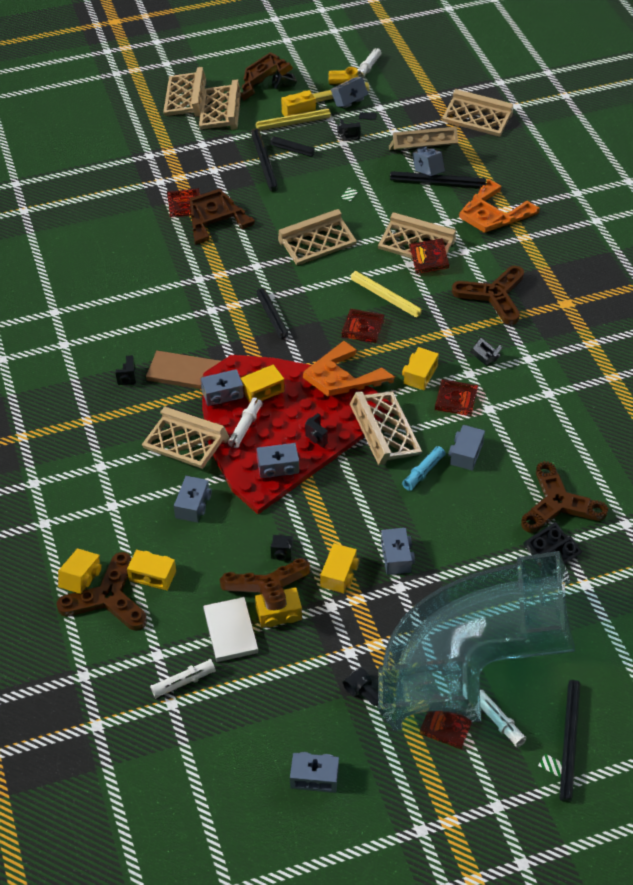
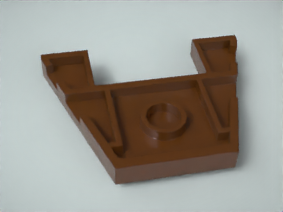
M271 52L245 69L243 79L245 84L242 85L243 92L240 96L243 100H246L255 94L253 88L255 84H260L266 77L274 75L277 70L283 76L293 69L292 65L284 59L281 60L279 56Z
M221 189L190 198L195 245L209 240V234L204 227L206 225L230 217L235 218L240 229L255 224V220L247 216L242 208L237 207L234 201Z

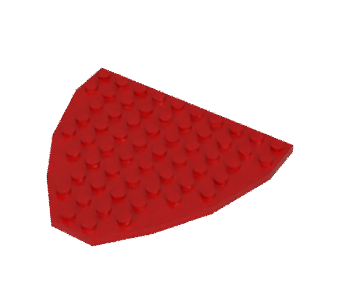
M230 355L205 371L203 377L237 369L240 378L274 365L284 378V392L262 401L263 405L256 414V420L251 423L239 447L234 448L235 442L233 446H230L228 441L226 443L221 442L213 454L231 491L255 513L260 514L365 437L350 406V402L356 392H363L364 395L378 393L376 390L365 386L361 390L352 388L347 393L327 396L303 378L304 371L311 365L271 357ZM203 395L202 411L204 420L224 426L229 437H231L242 418L243 411L248 408L250 402L244 395V398L207 406ZM387 399L381 400L387 403L388 405L392 406V403ZM367 401L368 405L372 406L373 408L376 407L377 404L373 403L372 401ZM378 406L377 410L387 415L388 410ZM390 412V414H389L390 417H393V416L396 415V414H394V413H392V412ZM317 413L321 415V426L328 430V443L324 447L313 443L305 436L306 421ZM374 414L375 419L383 423L384 419ZM208 440V445L213 444L215 440ZM291 443L296 444L299 458V473L260 478L257 448Z

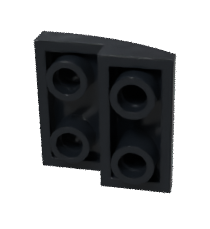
M556 522L523 543L530 554L550 573L582 553L571 536L567 537Z

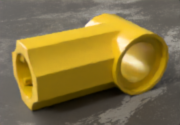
M348 67L342 71H329V84H342L358 77V69Z

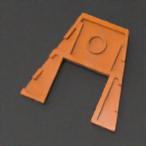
M488 179L486 185L480 188L479 193L473 196V200L468 202L461 210L459 218L486 233L539 213L540 208L529 201H525L507 214L485 202L501 191V185Z
M345 341L337 345L303 373L305 380L327 396L347 393L352 388L361 390L367 385L376 387L381 386L382 382L388 381L389 384L394 382V376L383 368L359 378H354L336 365V363L356 355V349Z

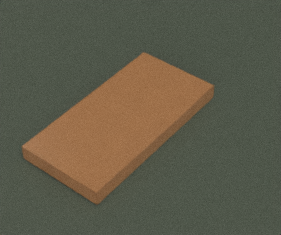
M156 351L146 375V380L201 389L203 373L221 361Z

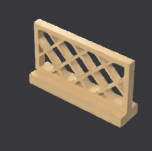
M203 67L197 68L195 73L169 76L163 111L164 116L194 112L195 117L200 116L203 91L206 85Z
M232 80L231 85L204 89L199 121L200 129L230 126L231 130L237 129L241 89L238 80Z
M455 89L453 98L442 117V122L500 137L508 120L513 115V104ZM468 109H474L475 111L469 112ZM465 110L466 114L459 116L458 112ZM482 113H489V115L484 116ZM451 114L456 115L455 118H449L448 116ZM479 114L480 118L474 120L472 116ZM497 116H501V117H504V118L498 120ZM469 117L471 121L464 122L462 119ZM494 118V122L488 123V119ZM482 121L485 123L483 126L477 125V123ZM498 125L499 130H494L491 127Z
M457 127L393 132V140L389 145V150L458 144Z
M339 209L280 229L278 236L279 243L285 246L296 265L353 246L357 242L342 220V213ZM340 225L342 229L340 231L333 229L332 227ZM320 231L328 232L326 236L317 234ZM330 233L339 235L338 239L329 237ZM311 236L313 238L312 241L303 239V237ZM341 236L349 238L350 241H341ZM315 238L324 240L323 245L315 243ZM295 241L298 242V244L295 247L289 245V242ZM327 241H328V242H331V243H335V246H333V247H329V246H325V245H326V242H327ZM300 244L309 245L308 250L299 248ZM312 247L321 249L317 253L310 251ZM299 252L306 255L305 257L298 259L296 253Z
M393 212L390 217L391 221L378 244V249L416 259L415 247H412L411 243L419 240L420 244H424L421 245L423 248L433 244L441 251V258L436 263H434L436 259L431 257L433 255L432 251H426L428 257L425 259L426 263H434L433 265L441 267L451 245H454L456 241V230ZM393 228L400 230V232L392 234L391 230ZM410 233L416 236L408 239L406 234ZM403 236L405 240L397 243L395 238ZM428 238L432 241L423 243L422 239ZM389 240H392L394 243L390 246L384 245V243ZM442 242L447 245L440 248L437 243ZM408 244L410 248L407 250L400 249V246Z
M393 391L364 395L363 392L355 393L350 406L378 465L385 464L387 460L417 456L422 453ZM389 398L392 403V406L388 405L387 403L381 400ZM367 401H372L373 403L377 404L376 407L373 408L372 406L368 405ZM378 406L388 410L387 415L377 410ZM390 412L396 414L399 421L390 417ZM374 414L383 418V423L377 421ZM388 421L394 424L396 427L393 430L392 428L384 425V423ZM397 428L405 430L407 435L405 436L397 432ZM381 429L391 434L390 438L385 437ZM395 436L403 441L402 445L391 440L392 437ZM405 442L412 445L414 450L404 447ZM388 445L393 446L399 451L391 453Z
M164 406L160 412L162 418L142 443V446L150 451L203 469L221 442L226 443L230 437L222 425ZM165 423L170 425L171 428L161 431ZM185 430V433L178 436L175 435L176 431ZM172 433L173 438L163 441V436ZM200 435V438L190 441L191 436ZM187 438L188 443L178 446L177 441ZM160 439L159 443L151 445L153 440ZM215 440L213 444L205 446L206 441ZM174 443V448L165 449V446ZM202 443L203 448L195 451L192 450V446ZM189 448V453L180 455L179 451ZM204 453L201 461L195 460L194 456Z

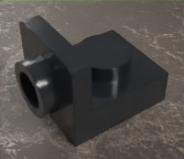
M277 70L276 74L272 77V84L278 90L281 83L286 86H295L297 80L294 74L287 72L282 76Z
M340 119V125H337L338 135H341L342 141L361 139L360 123L344 124L343 119Z
M133 355L126 356V363H123V369L115 371L118 385L136 384V367Z
M273 535L270 548L271 559L279 561L291 560L293 536Z

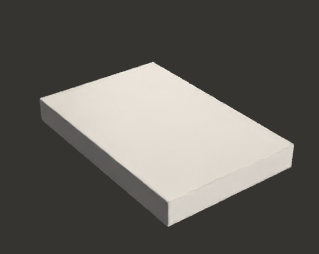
M244 597L203 606L216 662L258 653Z

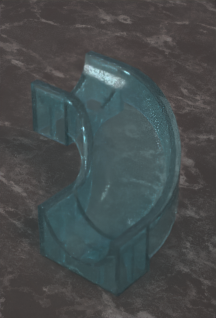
M559 551L517 557V564L485 570L458 579L429 594L409 610L398 623L388 641L383 667H378V710L393 730H402V721L405 718L427 711L453 712L469 718L472 722L481 721L479 679L481 670L487 664L504 659L575 652L565 596V584L570 583V579Z

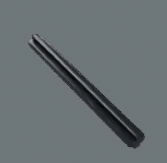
M258 128L252 129L251 135L269 190L271 192L277 191L278 184L260 130Z
M391 171L390 173L391 181L480 188L486 185L485 178L436 174L430 176L423 173Z
M569 680L559 796L562 802H571L573 798L581 684L578 680Z

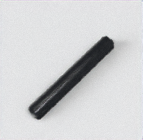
M264 288L257 289V296L279 338H287L288 331Z

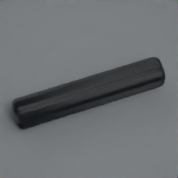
M275 136L271 139V145L311 157L315 153V148Z

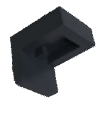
M480 338L470 353L487 366L491 361L494 363L500 357L499 351L502 346L499 345L494 349L485 340Z
M317 413L306 421L305 436L313 443L324 447L328 443V430L321 426V415Z

